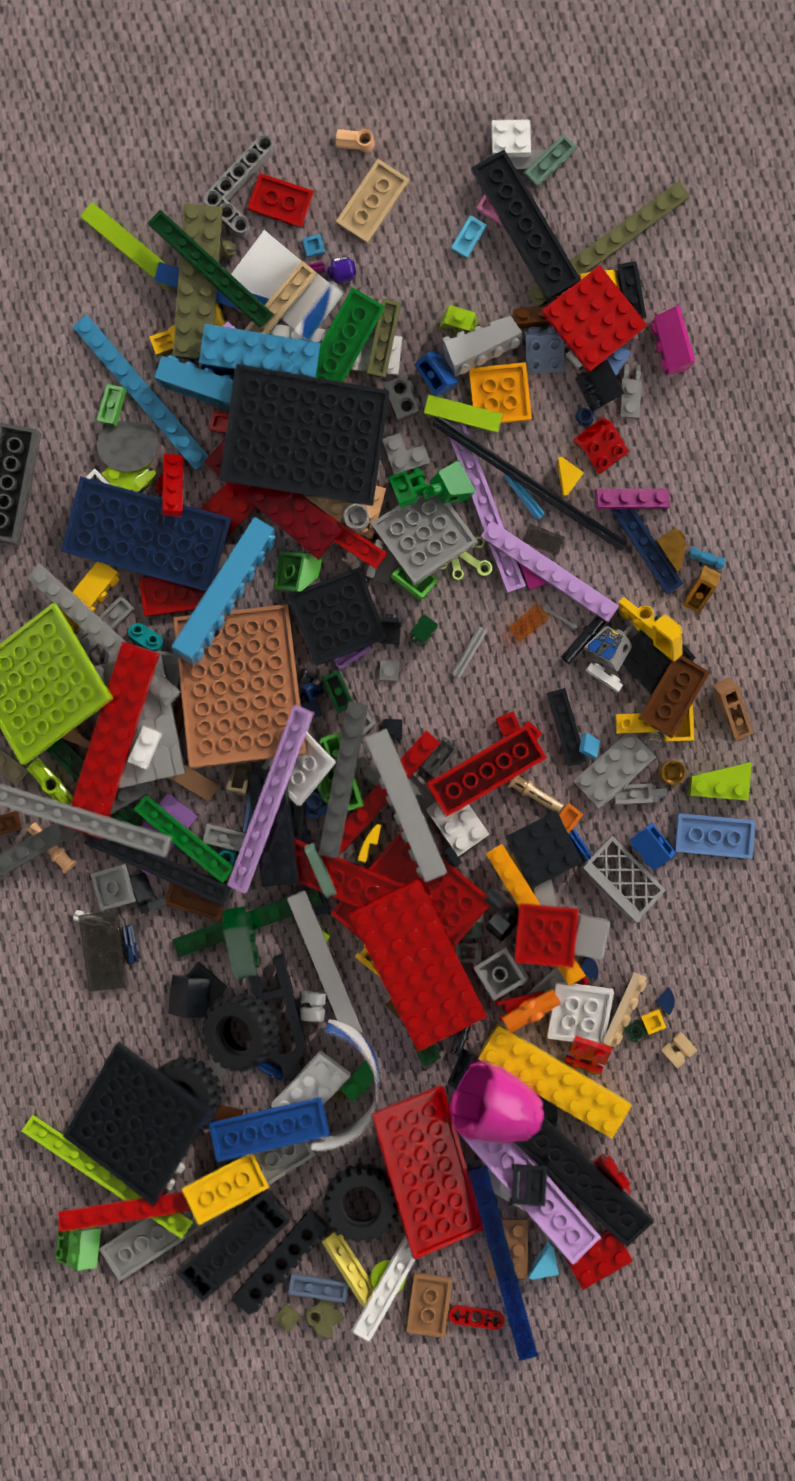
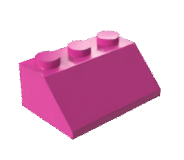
M680 305L654 316L650 324L651 333L656 335L657 342H655L656 351L661 353L662 360H660L662 371H666L667 376L689 370L695 362Z

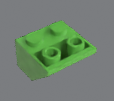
M91 1227L66 1232H59L58 1229L57 1249L55 1251L56 1261L77 1271L97 1268L101 1229Z

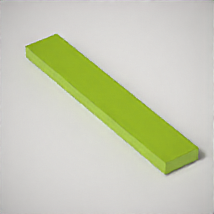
M91 202L80 217L155 279L159 262H165L96 204ZM159 283V284L162 285L166 290H168V289L171 287V286H168V285Z

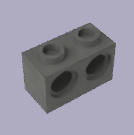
M404 375L384 383V390H390L388 400L397 423L419 415L418 409L421 406L418 398H414L411 392L414 391L411 380L407 381ZM397 386H402L405 391L398 394L394 389ZM403 404H410L412 409L406 412L401 409V406Z

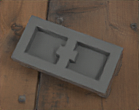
M443 737L438 747L420 767L436 778L459 748Z

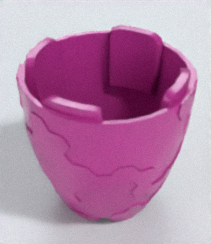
M480 1061L469 1066L457 1090L453 1092L450 1113L452 1114V1122L456 1132L465 1138L491 1143H514L516 1141H526L538 1132L543 1121V1110L541 1109L543 1104L536 1093L512 1073L498 1065Z

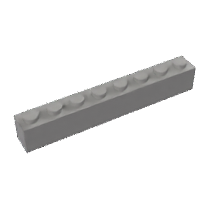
M387 729L366 737V742L363 745L367 754L371 752L374 760H371L374 771L379 770L381 778L378 779L382 790L387 789L389 796H386L387 802L390 807L394 806L396 814L393 816L397 825L401 824L404 831L401 832L404 842H409L411 850L408 851L412 861L417 860L419 867L416 870L420 879L424 878L425 882L446 874L447 871Z

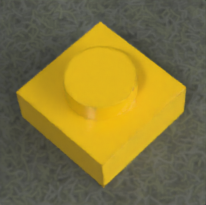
M659 1009L641 1015L648 1035L667 1028Z

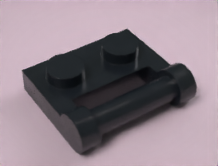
M512 1164V1198H510L509 1204L545 1207L547 1166ZM521 1170L526 1171L525 1199L519 1198Z

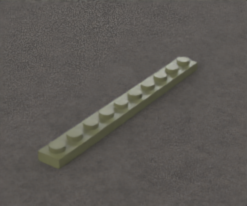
M680 181L572 258L570 262L577 274L590 271L689 199L690 195ZM538 284L526 292V295L535 307H540L547 302Z

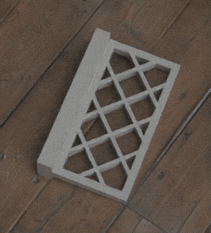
M613 836L586 863H583L578 868L631 923H638L642 918L641 916L666 891ZM611 842L617 847V855H607V847ZM597 857H604V869H598L592 862ZM607 857H617V869H608ZM621 857H627L630 860V869H621ZM608 871H617V882H610L608 880ZM621 871H630V882H621ZM634 871H641L644 882H634ZM621 885H631V896H624L621 893ZM634 885H644V896H634ZM647 885H655L659 891L654 896H648ZM634 898H644V907L640 911L635 907Z

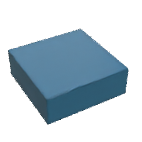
M320 234L302 238L307 258L325 254Z
M588 733L582 734L579 752L591 759L597 758L600 740Z

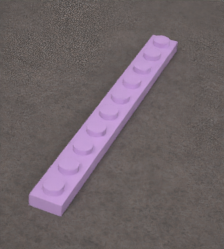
M447 421L469 436L465 425ZM449 437L457 461H460L476 490L471 498L483 530L486 529L491 520L504 528L477 455ZM488 543L507 593L525 587L526 585L517 562Z
M293 706L227 885L242 893H247L313 716V712L299 706Z

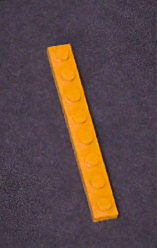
M503 844L486 853L518 906L520 903L541 905ZM575 958L574 968L557 966L569 986L586 976Z

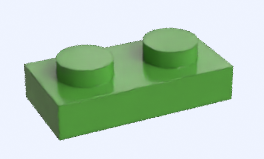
M110 384L106 385L97 416L98 422L117 426L127 389Z

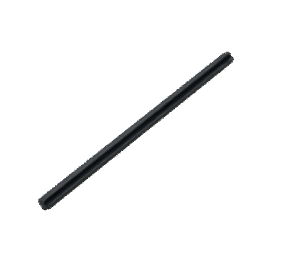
M436 417L432 424L435 428L618 550L622 551L625 548L627 541L441 417Z

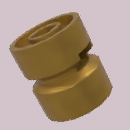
M667 760L659 766L658 777L664 784L677 785L685 779L686 768L680 761Z

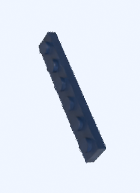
M610 509L664 593L667 595L683 585V582L635 509Z

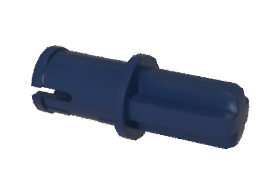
M125 925L122 927L124 940L122 946L125 947L127 964L138 963L136 947L138 942H135L133 926Z

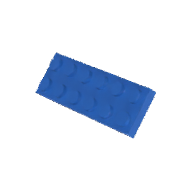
M322 1096L209 1123L217 1162L330 1136Z

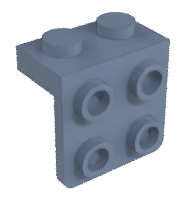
M549 326L548 329L530 327L529 330H524L527 373L562 372L564 370V341L552 326Z

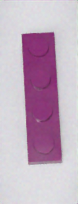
M668 488L596 489L594 491L596 510L668 509L670 507Z

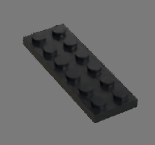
M270 769L247 772L252 814L255 812ZM288 785L284 791L259 859L262 887L300 883Z

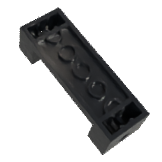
M269 1189L256 1194L251 1199L248 1207L197 1253L194 1251L180 1264L177 1270L178 1276L204 1302L290 1223L292 1214Z

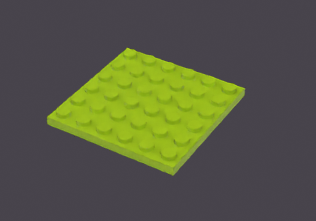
M55 603L49 605L0 644V728L21 765L29 763L113 699L58 605Z

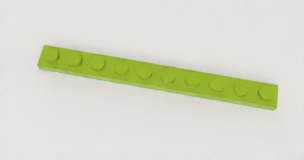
M32 1115L21 1130L24 1134L124 1201L142 1198L64 1138L63 1134L36 1116ZM180 1213L151 1218L181 1239H183L193 1223Z

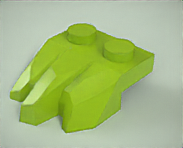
M150 462L145 467L135 471H119L108 467L101 474L111 485L140 493L153 482L158 472L148 470Z

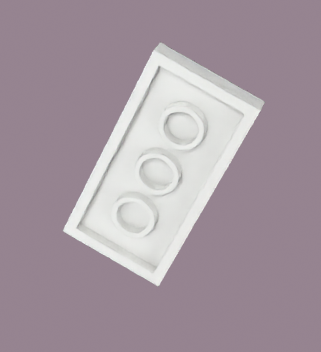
M320 1050L276 1097L271 1107H279L321 1096L323 1104H325L348 1080L350 1072Z

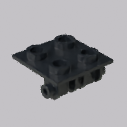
M608 359L600 363L589 373L587 371L581 372L575 378L592 411L625 394Z

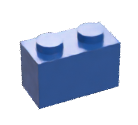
M438 351L426 353L414 364L434 396L446 394L458 383V380Z
M652 822L635 833L629 840L633 849L641 854L645 864L651 867L653 871L670 860L675 854L674 849Z

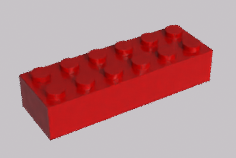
M527 724L426 783V786L444 817H448L545 760L547 757Z

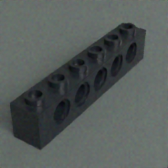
M310 1208L235 1292L232 1301L248 1315L253 1311L256 1313L263 1305V1299L266 1296L268 1298L271 1297L276 1290L275 1286L279 1282L282 1284L289 1276L287 1272L292 1267L295 1269L300 1264L302 1255L304 1253L308 1254L315 1245L313 1243L317 1238L321 1240L325 1236L328 1223ZM310 1230L312 1236L305 1237L302 1231ZM292 1244L298 1245L299 1250L293 1252L290 1250L289 1246ZM284 1259L287 1264L279 1266L276 1261ZM269 1273L274 1279L268 1281L264 1278V1275ZM257 1288L261 1293L254 1295L251 1293V1289Z

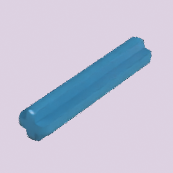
M505 474L504 478L536 520L543 517L544 511L527 488Z

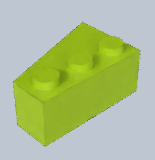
M752 762L689 776L687 796L749 801Z

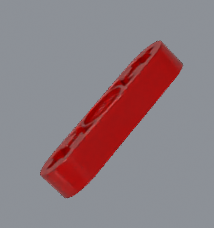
M454 1305L449 1309V1319L456 1325L499 1330L505 1322L503 1314L498 1310L464 1305ZM460 1310V1314L466 1315V1311H469L468 1321H465V1316H459L458 1319H455V1315H452V1313ZM474 1312H479L482 1315V1319L474 1322L471 1319V1315ZM485 1313L491 1319L497 1315L501 1321H497V1324L494 1325L492 1320H487V1324H485Z

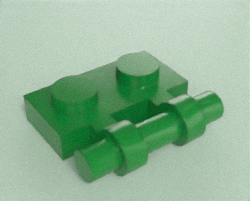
M418 467L413 469V474L408 475L405 470L388 477L400 508L419 502L418 495H423L424 499L431 497L428 493L429 485L425 483V475ZM413 483H417V484H418V485L415 486V487L412 486Z

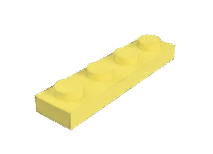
M332 1231L321 1242L362 1307H365L375 1289L356 1256L344 1240V1237L341 1234L338 1236Z

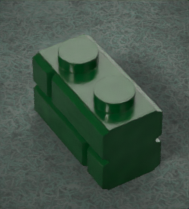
M422 614L417 624L410 631L411 641L419 647L421 644L426 645L431 636L437 631L438 623L427 615Z
M338 670L322 677L337 714L346 711L348 702H353Z

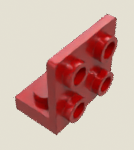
M604 417L573 439L575 445L584 450L598 474L603 473L629 452L614 424Z
M601 1154L593 1161L619 1187L624 1188L628 1194L632 1192L629 1188L631 1185L629 1179L622 1171L618 1173L619 1168L610 1156L606 1158L604 1154Z

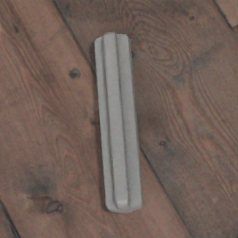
M478 627L451 672L453 677L459 679L487 633L484 628Z

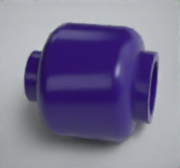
M349 257L332 259L330 267H327L329 279L333 278L336 284L351 282L353 277L356 276L354 260H350Z

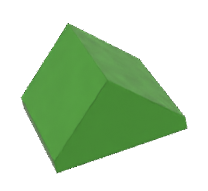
M400 566L391 575V580L420 603L439 580L431 574L414 585Z

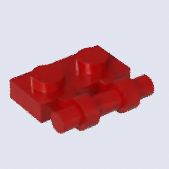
M575 1035L569 1047V1054L574 1055V1057L566 1055L564 1062L571 1064V1067L586 1069L592 1074L594 1072L602 1074L603 1067L597 1064L606 1065L612 1052V1047ZM581 1058L590 1060V1062L581 1060Z

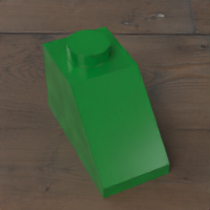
M368 1059L339 1088L351 1102L356 1100L376 1079Z

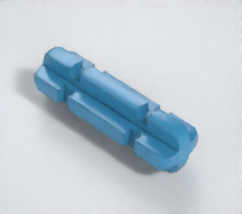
M691 547L688 557L691 559H698L699 562L710 566L715 565L719 569H723L726 562L725 558L720 556L717 558L716 555L703 550L700 552L699 549Z

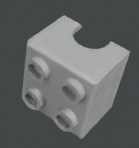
M578 913L575 954L602 960L610 922L604 918Z

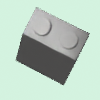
M509 944L473 967L493 1000L523 984L529 978L522 965L514 962L515 954Z

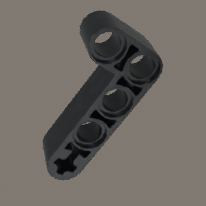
M494 888L484 898V903L496 912L487 923L486 930L499 941H503L518 924L519 908Z

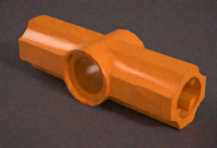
M551 989L537 998H531L523 1002L518 1009L505 1015L502 1019L510 1033L527 1023L531 1024L538 1021L545 1013L561 1005V1002L554 990Z

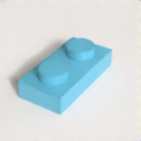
M470 215L453 243L451 250L468 259L486 229L487 224Z

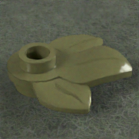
M324 1299L320 1300L317 1306L310 1307L306 1312L305 1318L309 1325L314 1326L318 1335L332 1338V1326L343 1321L344 1316L339 1310L333 1308L334 1301ZM317 1313L319 1317L313 1319L311 1315Z

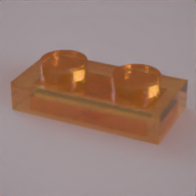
M537 603L512 623L508 629L520 643L546 622L549 616Z

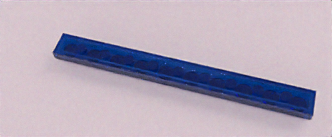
M487 1165L469 1169V1177L519 1361L537 1357V1349Z

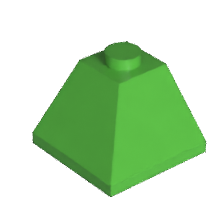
M280 552L273 589L301 592L319 577L322 558L317 560L313 555L306 553Z

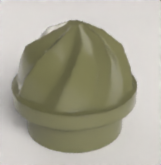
M222 240V243H220L221 259L226 258L228 260L235 255L236 246L231 241Z

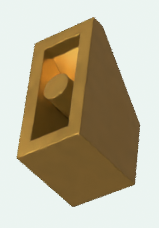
M674 528L657 539L656 543L677 573L682 567L686 537L681 530L678 531L677 528Z
M704 565L683 605L700 614L717 588L721 574Z

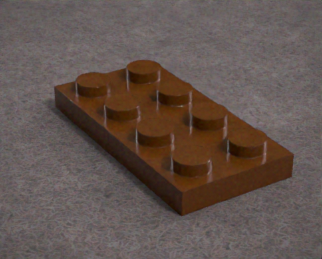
M682 655L675 662L671 661L638 719L666 736L673 738L710 672Z

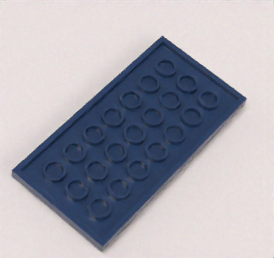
M80 476L61 552L207 592L216 578L232 518L183 504L182 517L162 515L161 498Z

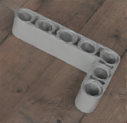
M260 135L204 195L205 205L223 208L222 224L239 238H245L249 235V222L228 201L272 156L274 146L272 138L268 135ZM263 144L270 145L267 149L260 148ZM250 158L257 159L254 163L247 162ZM239 171L244 173L241 177L235 176ZM225 185L231 186L228 191L222 190V187ZM212 199L218 200L214 205L209 204V201ZM225 212L232 213V215L228 218L223 217V214ZM241 224L246 226L244 230H237V226Z

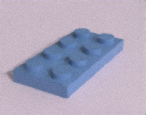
M678 813L674 851L752 859L756 821Z

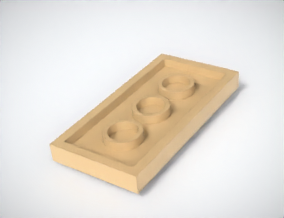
M377 159L336 220V224L368 245L408 185L409 179Z

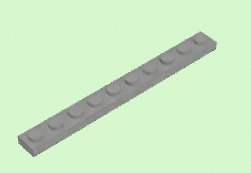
M39 563L27 578L114 659H117L121 643L126 641L48 569ZM155 669L149 691L164 705L169 707L181 692Z
M0 784V805L164 857L167 856L172 839L170 836Z

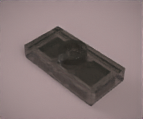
M529 523L523 542L558 556L565 537Z

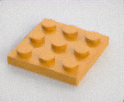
M526 362L475 367L469 370L472 406L502 413L500 424L532 420Z

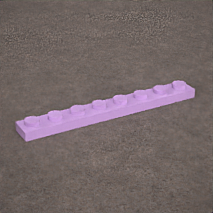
M492 520L480 536L607 623L619 607L610 599Z

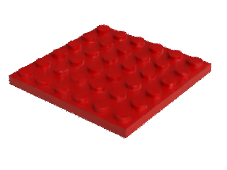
M400 832L369 870L405 885L419 878L426 894L434 897L431 904L454 948L489 908L484 903L486 894L455 867L449 865L447 860L441 855L440 857L447 873L425 882L424 878L420 879L416 870L419 867L417 860L412 861L408 851L411 850L409 842H404ZM340 901L331 914L361 940L349 916V913L358 909V907Z

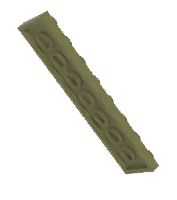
M184 204L182 230L219 263L223 208L220 206ZM181 255L173 356L182 359L200 360L204 325H215L217 289Z

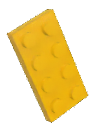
M249 1154L183 1187L182 1191L198 1225L268 1189L269 1186L254 1154Z

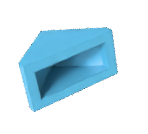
M547 1242L528 1271V1277L531 1280L559 1275L552 1242Z

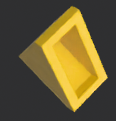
M558 457L557 466L562 497L566 498L584 472L563 457Z

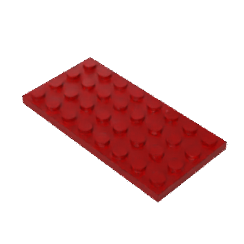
M419 878L349 913L418 1052L487 1017Z
M439 1085L374 1111L371 1118L412 1258L416 1260L483 1231V1223L458 1135L453 1126L452 1114L450 1113L444 1086Z

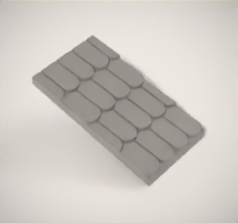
M160 650L154 651L160 653L156 670L166 678ZM116 661L94 666L106 688H108ZM150 691L147 694L118 788L185 773L172 704L167 707ZM101 708L94 713V718H95V722H96V723H97V720H98V717H99V713H100ZM143 726L162 734L147 770L128 762Z

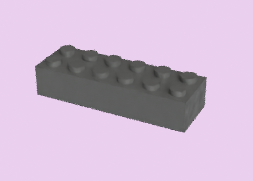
M0 423V542L20 546L42 434L37 429Z

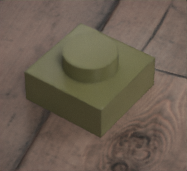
M286 1303L273 1320L289 1332L301 1315Z

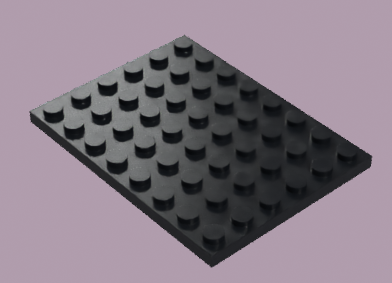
M236 364L219 481L373 506L390 390Z

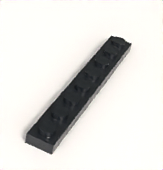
M87 835L84 842L88 846L225 906L232 891V888L226 884L155 853L104 837L98 839Z

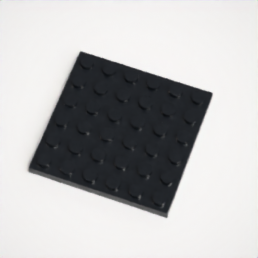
M118 1042L112 1049L63 1137L154 1206L158 1203L212 1110L124 1044Z

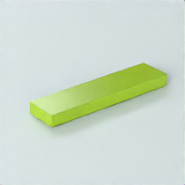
M428 395L424 415L439 416L447 421L497 434L503 415L502 413L433 395Z

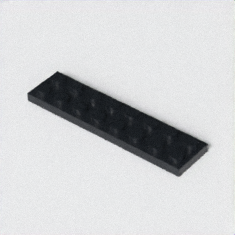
M505 149L471 167L474 177L546 300H550L581 280Z
M544 1116L540 1129L536 1134L526 1141L514 1142L539 1166H547V1173L626 1247L654 1223V1218Z

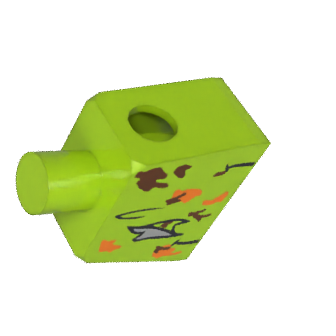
M449 305L443 313L439 330L455 335L462 331L465 334L470 333L478 325L476 313Z

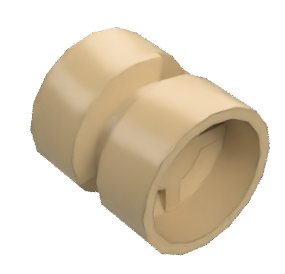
M682 1032L673 1038V1043H667L661 1049L677 1069L686 1062V1057L690 1058L698 1051Z

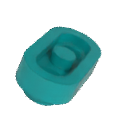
M140 623L129 627L128 636L130 641L139 647L151 651L162 650L163 639L159 634Z

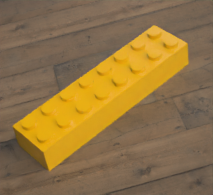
M496 1023L477 1055L479 1060L498 1065L526 1083L536 1094L611 1139L632 1106L626 1099L514 1032L510 1033L507 1028L499 1023Z

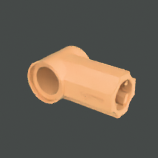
M338 129L336 148L355 149L368 153L374 148L373 134L367 129L360 131ZM363 139L370 140L367 144L361 143Z

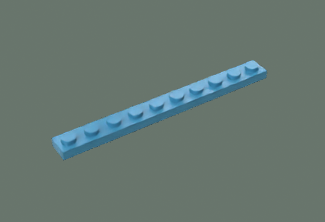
M86 314L72 326L123 387L127 389L129 394L196 471L200 469L209 456Z

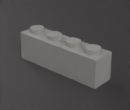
M511 316L490 322L485 328L481 326L474 327L473 331L467 334L464 331L456 334L457 337L452 339L449 336L442 338L444 360L455 377L465 374L470 369L483 365L486 361L499 357L504 352L515 349L522 344V332Z

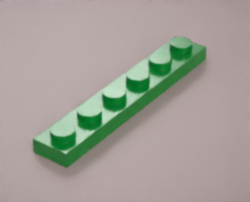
M145 795L135 807L134 811L162 834L172 837L171 841L221 883H224L234 869L232 864L148 795Z

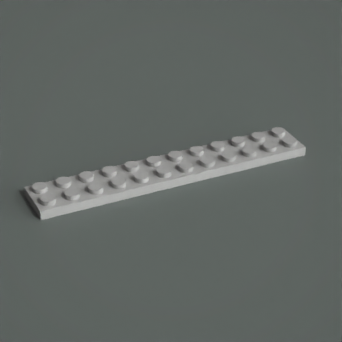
M308 1141L253 1153L268 1186L316 1155L314 1150H310L311 1146ZM236 1206L198 1225L192 1211L180 1213L193 1222L183 1239L151 1218L142 1219L100 1246L99 1250L120 1282Z

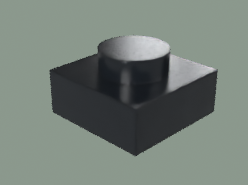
M383 719V730L387 729L390 738L402 739L403 719Z

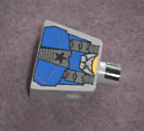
M623 623L617 630L608 626L604 627L584 648L592 658L618 672L632 647L626 637L631 629Z

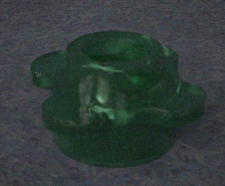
M636 1019L631 1025L624 1027V1032L628 1033L630 1041L633 1043L647 1035V1031L641 1026L640 1020Z

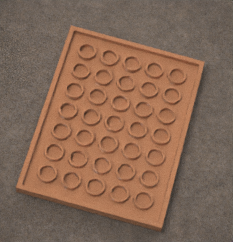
M288 604L233 610L230 615L227 614L225 616V623L220 631L216 630L214 633L215 639L211 646H206L203 653L205 655L200 663L196 662L192 666L178 657L190 769L274 759L293 706L300 707ZM191 615L173 617L176 639ZM303 740L298 756L306 755L305 740Z

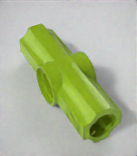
M40 758L33 761L26 768L42 786L43 791L48 793L53 800L71 805L74 796ZM50 780H54L56 782V788L54 790H50L48 787V782Z

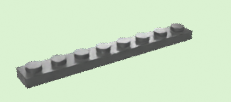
M348 702L319 855L339 858L368 705Z

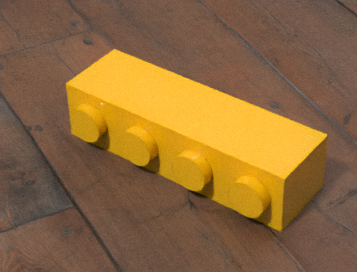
M96 562L73 590V593L95 612V605L106 599L108 596L106 592L110 587L114 588L120 581L118 577L121 574L108 564ZM61 610L72 631L78 632L81 627Z

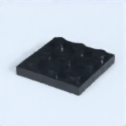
M657 616L654 618V622L659 619ZM641 630L630 640L632 647L622 665L652 695L672 660L653 645V639ZM682 643V656L693 661L696 657Z
M557 811L505 836L531 889L583 863Z

